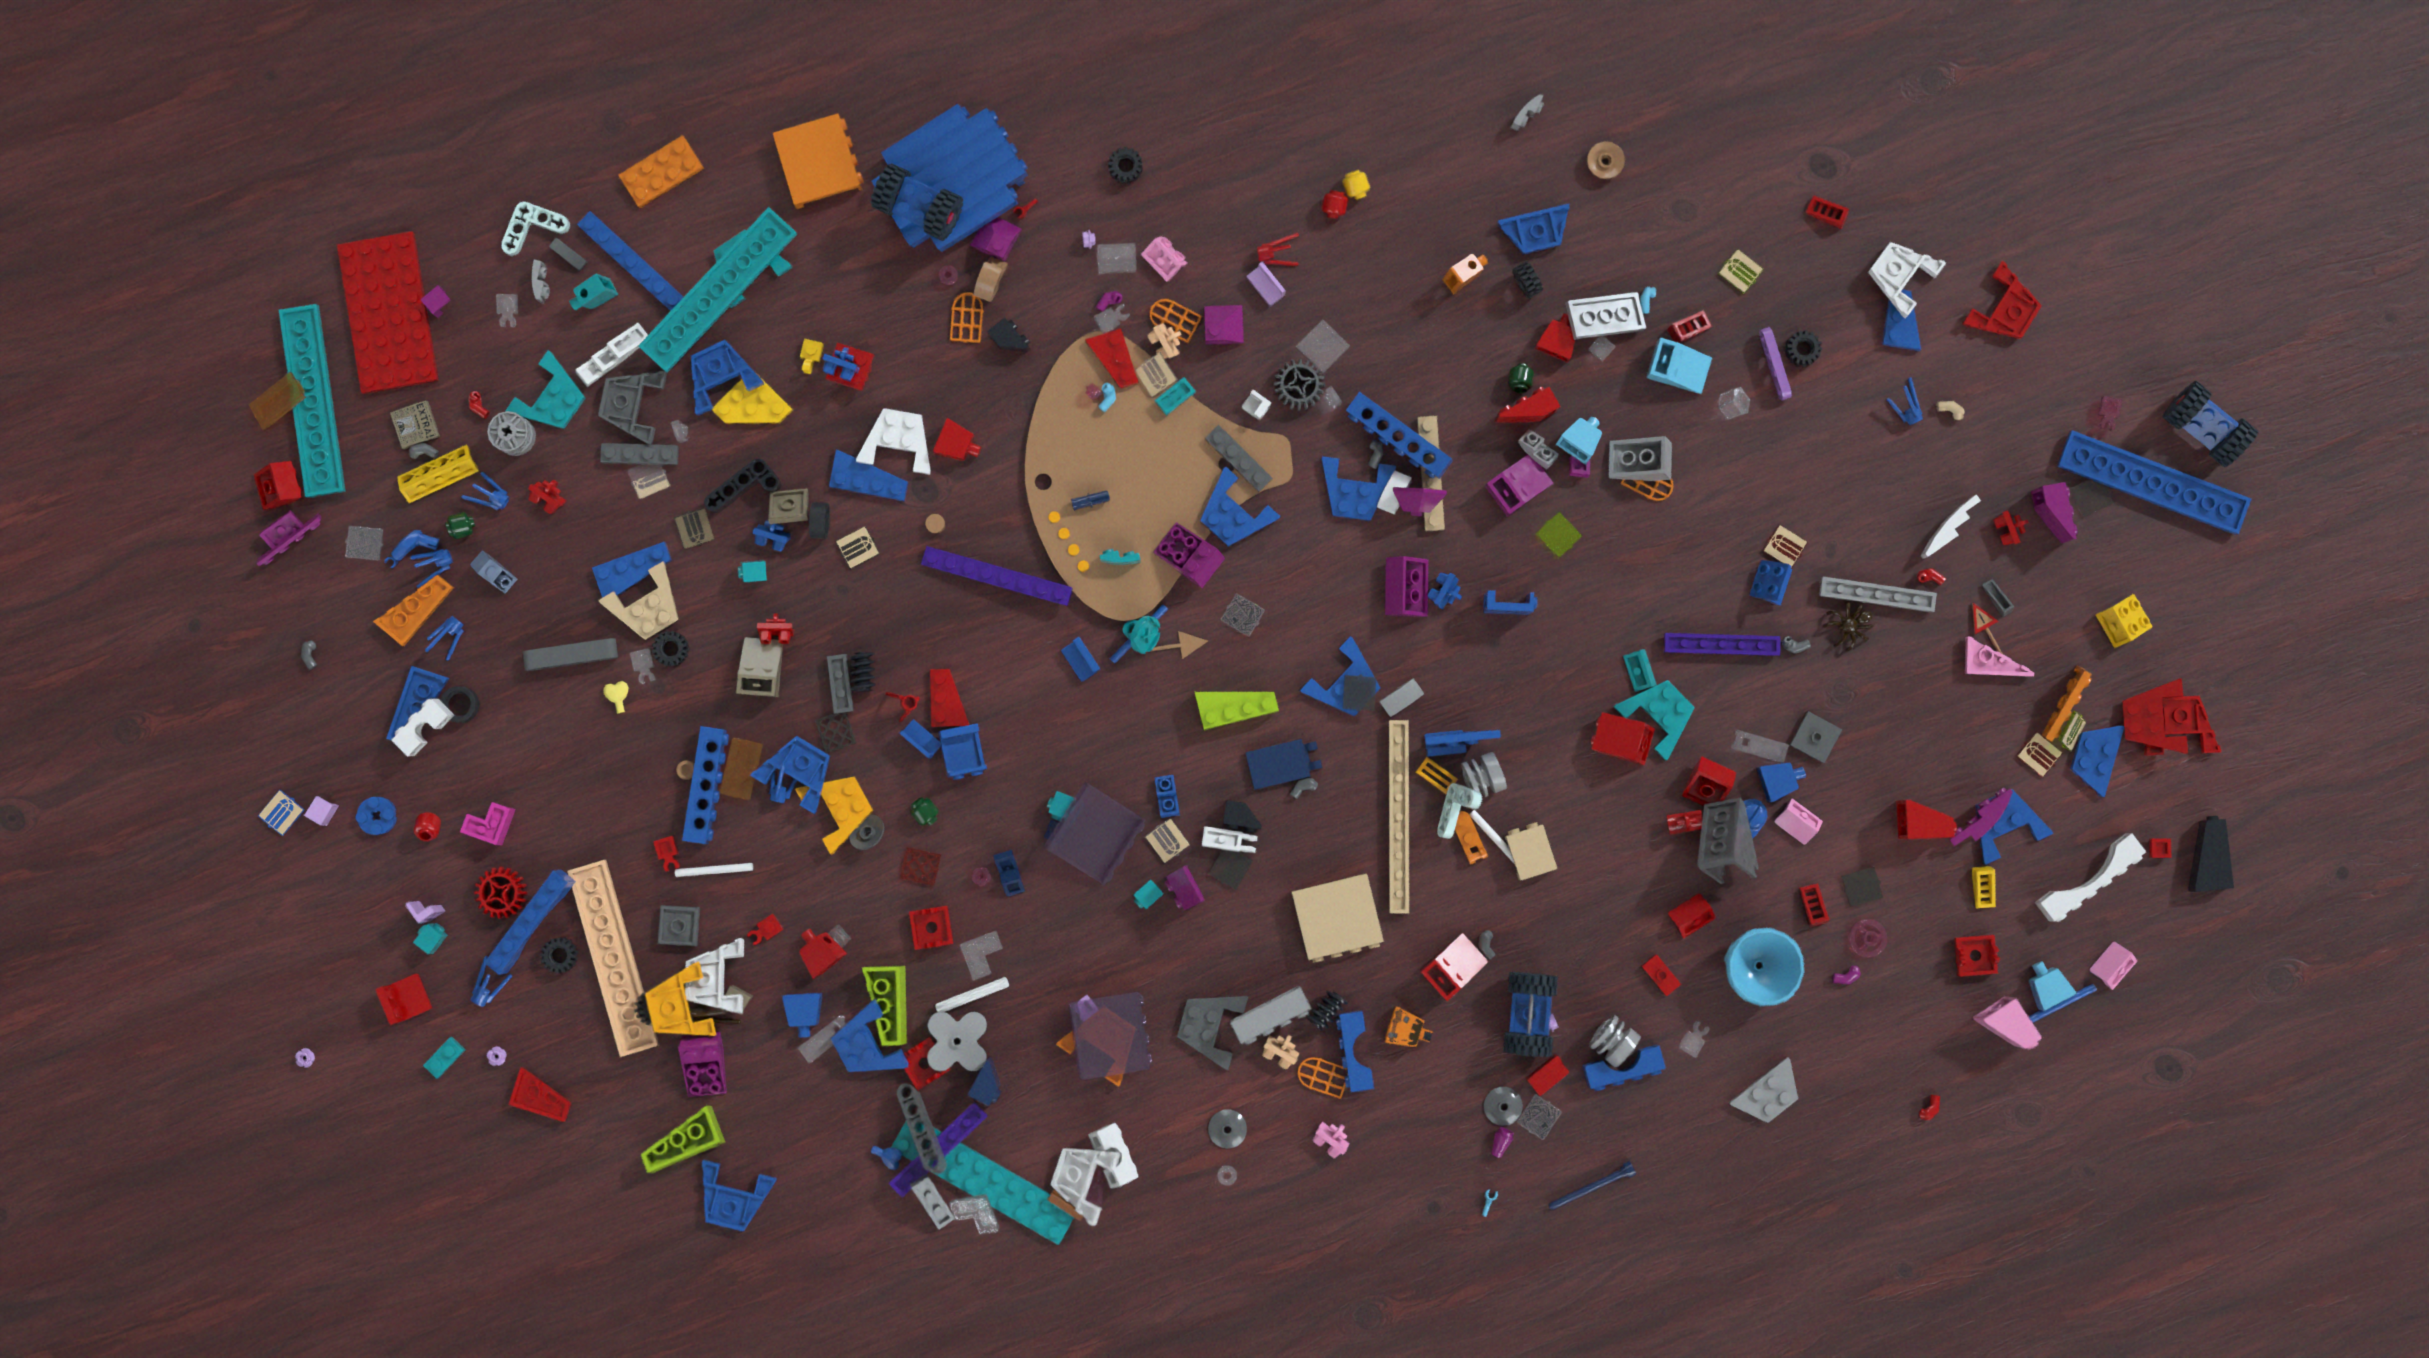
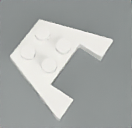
M1890 242L1868 273L1900 314L1906 318L1917 303L1902 293L1901 290L1918 267L1935 278L1946 262L1930 259L1931 256L1925 254L1922 256L1913 253L1911 249Z
M883 408L857 456L856 462L873 465L876 446L915 452L913 472L930 475L922 415Z
M742 938L736 939L731 944L722 945L715 951L706 952L686 961V968L699 961L703 979L685 983L687 1001L739 1014L743 1013L742 995L724 996V960L744 957V940Z
M1063 1148L1051 1186L1066 1201H1069L1076 1208L1075 1210L1087 1219L1090 1225H1096L1101 1208L1085 1201L1097 1164L1111 1171L1115 1170L1120 1153Z

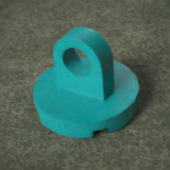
M1143 616L1138 621L1130 620L1126 622L1123 627V633L1131 640L1133 650L1146 654L1145 652H1150L1157 645L1160 638V633L1158 632L1160 623L1154 617Z

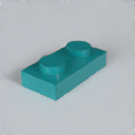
M450 1037L423 1066L438 1079L466 1049L453 1037Z

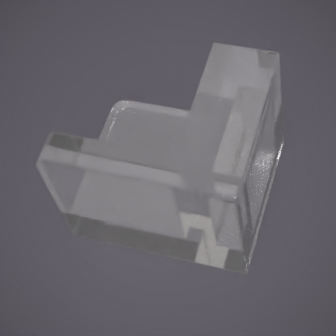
M1739 387L1720 395L1719 409L1727 419H1732L1748 413L1750 399L1743 389Z

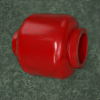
M1330 190L1329 193L1324 194L1322 211L1327 213V217L1338 219V216L1345 215L1348 198L1344 196L1345 193Z
M431 812L419 814L415 820L414 834L422 841H430L437 838L441 827L440 818Z

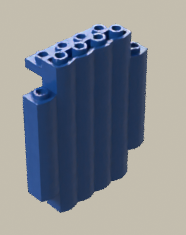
M956 104L881 152L888 165L893 163L909 171L911 178L938 191L947 189L963 197L964 200L962 202V212L959 215L960 218L956 222L955 228L952 229V233L944 241L926 234L923 227L893 213L892 217L909 246L914 248L931 237L937 249L943 252L1019 204L1016 200L1018 195L1011 186L1017 184L1020 187L1026 183L1023 178L1028 176L1025 171L1028 167L1023 159H1018L1016 155L1018 150L1013 143L1009 144L1006 139L1009 135L1003 126L999 127L997 123L999 118L993 110L990 111L988 108H985L968 119L970 114L965 106L961 107L959 104ZM880 176L872 180L874 187H876V181L879 180Z

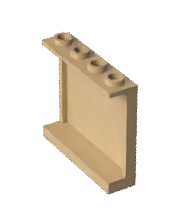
M1367 874L1291 892L1308 960L1312 959L1313 962L1324 960L1323 956L1339 957L1343 955V951L1350 950V953L1362 951L1361 947L1369 946V949L1379 947L1380 942H1384Z

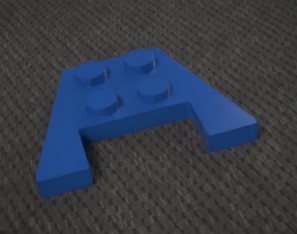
M726 340L691 356L692 378L695 390L693 393L696 404L695 413L698 416L714 409L707 390L738 375H741L748 391L764 385L762 379Z
M1322 456V465L1332 515L1371 521L1381 495L1396 466L1379 464L1376 483L1337 478L1339 458Z
M1225 467L1200 522L1229 547L1272 522L1279 520L1281 516L1267 505L1253 519L1226 494L1230 487L1238 480V477Z
M1350 636L1339 650L1353 662L1352 665L1327 691L1311 678L1300 692L1355 716L1377 693L1380 686L1353 637Z
M796 736L772 758L764 762L760 768L753 771L750 776L766 785L775 770H780L781 765L784 764V773L810 788L799 805L816 814L830 755Z
M2011 789L2010 801L1999 820L1980 838L1983 865L2001 858L1993 839L2022 825L2028 824L2035 841L2053 834L2052 830L2013 789ZM1976 804V815L1979 818L1981 815L1978 813L1977 809L1980 807L1978 806V804Z
M875 999L831 1038L848 1072L906 1068L909 1065L901 1049L883 1056L866 1023L883 1015Z
M703 1160L706 1222L745 1231L777 1181V1178L759 1174L755 1192L751 1193L716 1184L721 1164Z

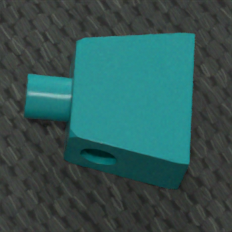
M595 274L573 289L576 297L569 300V303L574 310L580 307L593 309L619 294L610 278Z

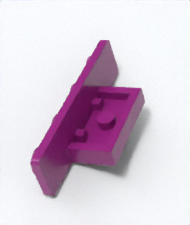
M289 510L259 533L260 537L271 549L260 556L256 564L258 566H261L263 563L264 565L269 564L274 559L273 556L275 554L285 552L290 547L289 544L294 540L298 542L305 536L304 533L307 530L311 529L312 531L321 524L319 522L321 521V515L318 513L303 524Z

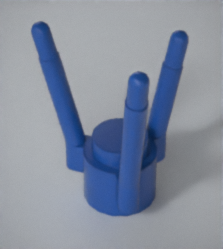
M1908 378L1912 398L1907 386H1903L1910 408L1905 410L1906 414L1904 415L1890 398H1887V401L1901 417L1903 423L1908 422L1909 425H1912L1922 420L1923 417L1912 378Z
M484 472L480 474L498 492L494 491L491 493L476 484L472 486L489 496L491 503L465 495L461 496L462 499L492 507L495 510H503L510 499L507 496L508 492L500 488Z
M448 549L410 556L412 560L433 556L431 559L414 564V567H420L435 562L437 567L441 566L439 570L418 584L417 588L423 586L436 575L450 569L453 559Z
M453 616L449 619L447 618L440 627L427 637V640H431L441 632L429 644L425 652H428L447 632L452 636L456 633L446 657L447 661L450 660L457 642L464 632L461 629L464 624Z
M784 764L781 765L777 785H775V772L773 773L769 794H771L770 800L779 803H785L786 798L790 799L791 792L797 783V780L793 779L787 791L786 787L781 786L785 768Z
M488 956L484 957L475 988L472 992L473 996L470 999L473 1003L482 1007L487 1002L491 1003L495 995L512 978V975L509 974L489 995L490 991L485 988L490 978L489 974L486 975L482 986H480L486 968L485 961L488 959Z

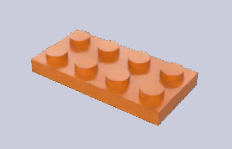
M682 135L619 174V177L637 206L641 208L703 170L704 167Z

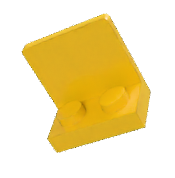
M2134 594L2096 614L2114 648L2134 640L2152 628L2149 618Z

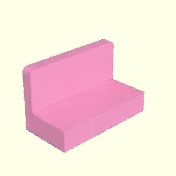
M1794 799L1787 803L1784 811L1775 819V823L1804 845L1818 833L1823 822Z
M2113 942L2090 968V971L2102 979L2107 987L2113 990L2136 964L2137 960L2132 952Z

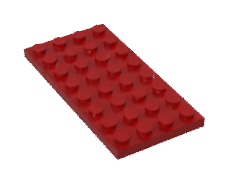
M410 231L338 244L337 248L361 393L366 394L439 381L427 307L421 301L425 295L414 232Z

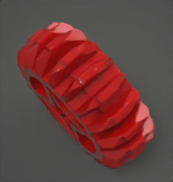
M499 867L498 870L492 868L491 873L485 871L486 878L483 876L479 877L482 884H475L479 888L478 891H474V894H479V898H476L475 902L481 901L478 908L482 909L485 907L483 913L488 914L490 912L491 918H494L496 914L498 919H502L503 915L505 918H509L510 912L516 915V908H523L520 902H526L522 895H527L528 892L522 891V888L527 887V885L520 884L524 878L518 877L516 879L518 872L514 871L511 874V868L506 870L504 867ZM504 877L508 879L510 883L505 884L503 886L500 882H497L495 878ZM488 886H490L491 889H492V892H491V894L487 897V889H488ZM505 889L503 890L504 892H502V896H498V894L500 893L499 890ZM514 889L515 895L512 901L510 892ZM499 900L502 904L506 905V908L499 909L491 903Z

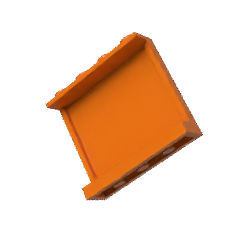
M839 114L773 133L796 209L803 208L805 203L855 188H858L859 191L862 190L863 178L861 172L857 173L855 167L858 165L855 154H851L850 148L853 145L850 136L846 137L844 131L847 130L845 119H841Z

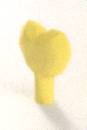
M620 681L615 685L607 684L603 689L606 698L615 703L617 714L625 712L623 700L626 698L629 688L624 681Z

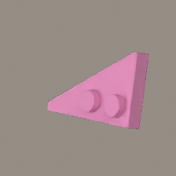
M1966 637L1965 674L2034 676V672L2030 671L2029 668L2019 665L2009 657L1975 641L1972 637Z

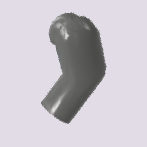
M426 443L413 445L409 449V456L412 459H417L421 454H426L435 459L439 454L438 450Z
M1786 636L1782 641L1784 649L1793 654L1811 648L1808 639L1798 643L1792 637Z

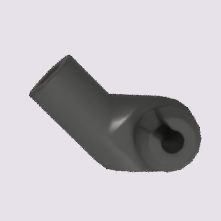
M1372 440L1369 448L1375 451L1368 465L1376 469L1383 456V444L1380 441Z
M312 640L305 641L301 647V659L308 670L317 667L315 660L311 656V652L316 648V644Z
M1313 778L1300 779L1290 795L1298 799L1303 790H1316L1318 783Z
M1486 930L1479 936L1478 948L1490 960L1496 954L1490 948L1493 934L1491 931Z

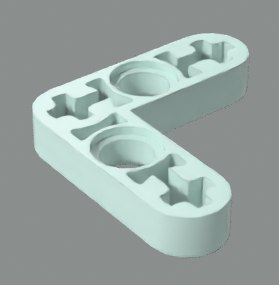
M520 202L515 208L501 245L502 249L510 256L517 255L522 248L531 223L556 233H566L570 228L568 219L563 215L528 202ZM527 207L529 213H525L523 216L521 210ZM546 213L548 216L547 220L543 223L539 222V214ZM519 217L520 219H522V217H523V219H524L526 222L524 223L523 221L518 220L517 218ZM552 219L556 222H561L562 220L565 224L564 227L560 226L558 229V226L552 223ZM516 224L523 226V230L519 234L513 231ZM513 235L514 237L519 238V240L513 239L510 236ZM513 242L515 248H511L509 251L507 245Z
M1450 784L1437 832L1439 837L1450 839L1453 836L1461 805L1472 809L1479 808L1482 800L1480 792L1460 784Z

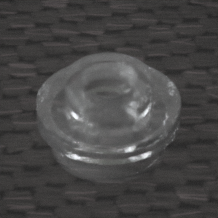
M1231 1166L1221 1167L1217 1175L1218 1180L1223 1185H1232L1237 1178L1236 1170ZM1225 1172H1229L1231 1174V1177L1229 1179L1224 1178L1223 1175Z

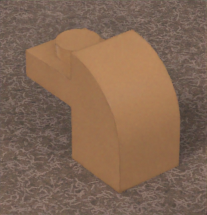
M990 256L979 273L973 295L991 302L998 291L1000 279L1005 273L1008 263Z

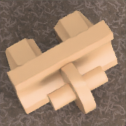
M1164 323L1155 326L1154 330L1147 335L1152 344L1160 340L1163 347L1156 350V353H1160L1163 359L1180 354L1176 348L1180 344L1177 338L1182 335L1180 331L1174 333L1172 327L1166 329Z
M1269 1035L1264 1045L1263 1056L1272 1060L1273 1056L1277 1054L1281 1057L1278 1063L1279 1066L1287 1069L1291 1064H1295L1299 1052L1294 1050L1296 1045L1290 1042L1292 1036L1288 1035L1286 1039L1278 1036L1275 1039Z

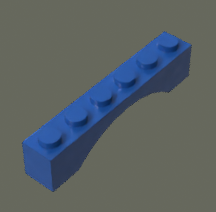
M563 870L552 871L485 961V964L498 975L508 973L519 959L525 944L547 914L566 896L576 881Z

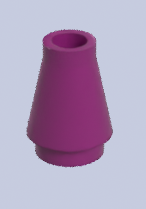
M1499 1127L1498 1131L1495 1132L1491 1154L1502 1158L1504 1152L1514 1139L1512 1137L1514 1133L1506 1128Z

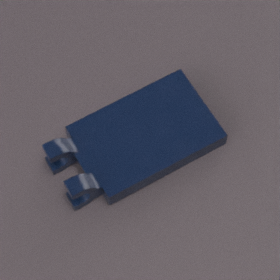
M1302 739L1246 752L1254 790L1310 777V770L1322 768L1321 760L1310 762L1308 751L1318 749L1316 741L1303 744Z

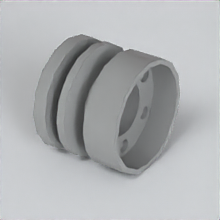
M506 411L499 413L492 418L488 425L487 433L490 442L494 447L508 455H523L531 450L535 443L536 433L533 425L515 412ZM507 430L512 431V434H506Z
M1493 752L1480 756V766H1478L1474 759L1470 760L1472 769H1470L1467 762L1461 763L1463 779L1468 788L1478 792L1481 790L1484 797L1488 796L1487 787L1489 786L1494 793L1507 789L1503 772Z
M1612 1015L1599 1026L1589 1043L1592 1049L1598 1047L1596 1051L1598 1054L1603 1053L1607 1049L1605 1060L1614 1067L1619 1066L1630 1055L1641 1037L1632 1028L1622 1032L1625 1023L1623 1021L1617 1023L1619 1018L1616 1015Z

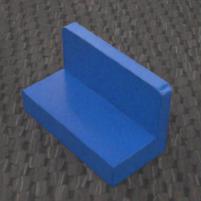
M1080 637L1074 639L1071 644L1061 650L1080 681H1085L1101 670Z
M914 719L904 730L900 731V734L930 759L941 747L940 741Z
M1463 731L1425 734L1427 757L1466 753L1464 741L1459 742L1458 746H1445V743L1426 745V737Z

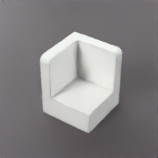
M1252 390L1250 396L1242 405V409L1260 421L1270 408L1271 402Z

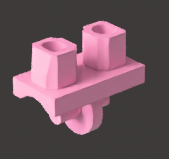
M1322 1122L1313 1139V1142L1318 1146H1322L1325 1141L1328 1142L1331 1146L1327 1152L1333 1158H1336L1339 1154L1343 1155L1350 1144L1345 1140L1347 1135L1342 1132L1345 1128L1342 1124L1337 1128L1333 1124L1329 1127Z

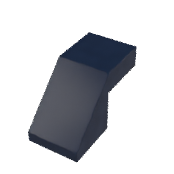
M1012 850L993 855L1006 896L1025 892Z

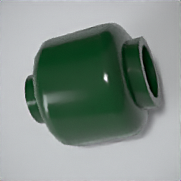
M1523 363L1512 367L1509 371V387L1516 393H1526L1533 386L1534 371Z
M460 512L449 516L445 526L450 537L453 536L454 539H460L473 533L472 528L475 527L472 516L468 517L465 512Z
M920 797L911 804L910 814L919 825L928 824L930 826L938 819L936 816L939 809L930 798Z

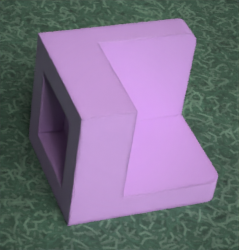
M316 796L304 816L319 825L327 826L339 806Z

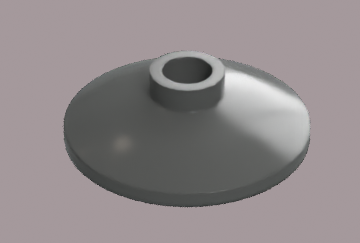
M870 814L850 834L851 844L859 850H867L874 847L884 834V823L878 816Z
M1509 1087L1494 1088L1485 1098V1114L1494 1124L1501 1126L1510 1125L1522 1113V1100L1519 1094ZM1506 1103L1507 1109L1501 1110V1104Z
M1225 1109L1213 1115L1209 1122L1208 1132L1211 1140L1217 1146L1234 1148L1244 1140L1247 1133V1125L1240 1113ZM1226 1126L1231 1127L1230 1133L1224 1132Z

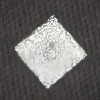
M1324 320L1296 346L1306 358L1315 363L1318 369H1321L1322 373L1350 347Z

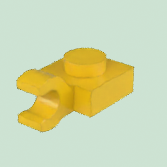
M804 339L800 355L801 359H805L802 366L803 373L811 374L813 363H820L824 347L823 343Z

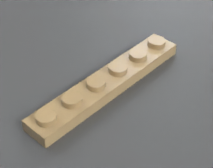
M1437 416L1418 417V434L1439 449ZM1427 455L1424 458V463L1431 464L1434 461L1433 455ZM1421 467L1422 488L1442 490L1441 478L1434 477L1432 479L1424 473L1426 469ZM1443 499L1430 513H1424L1425 531L1445 530Z

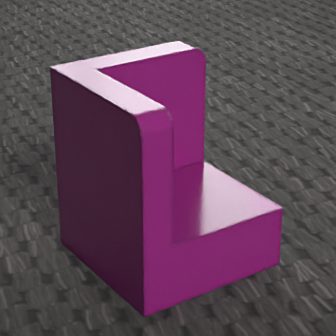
M438 285L425 295L421 301L438 318L443 314L441 308L450 302V298L445 293V290Z

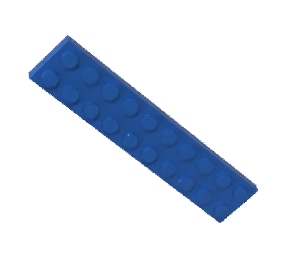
M2073 430L2069 432L2057 467L2234 535L2239 534L2251 502V498Z

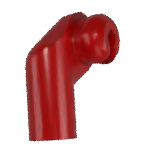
M477 391L471 392L468 398L470 410L486 419L490 411L482 407L480 393Z

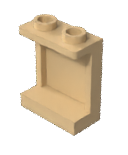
M1537 822L1526 825V830L1519 831V828L1508 831L1509 835L1504 836L1517 870L1518 880L1520 881L1557 869L1544 826L1538 825Z

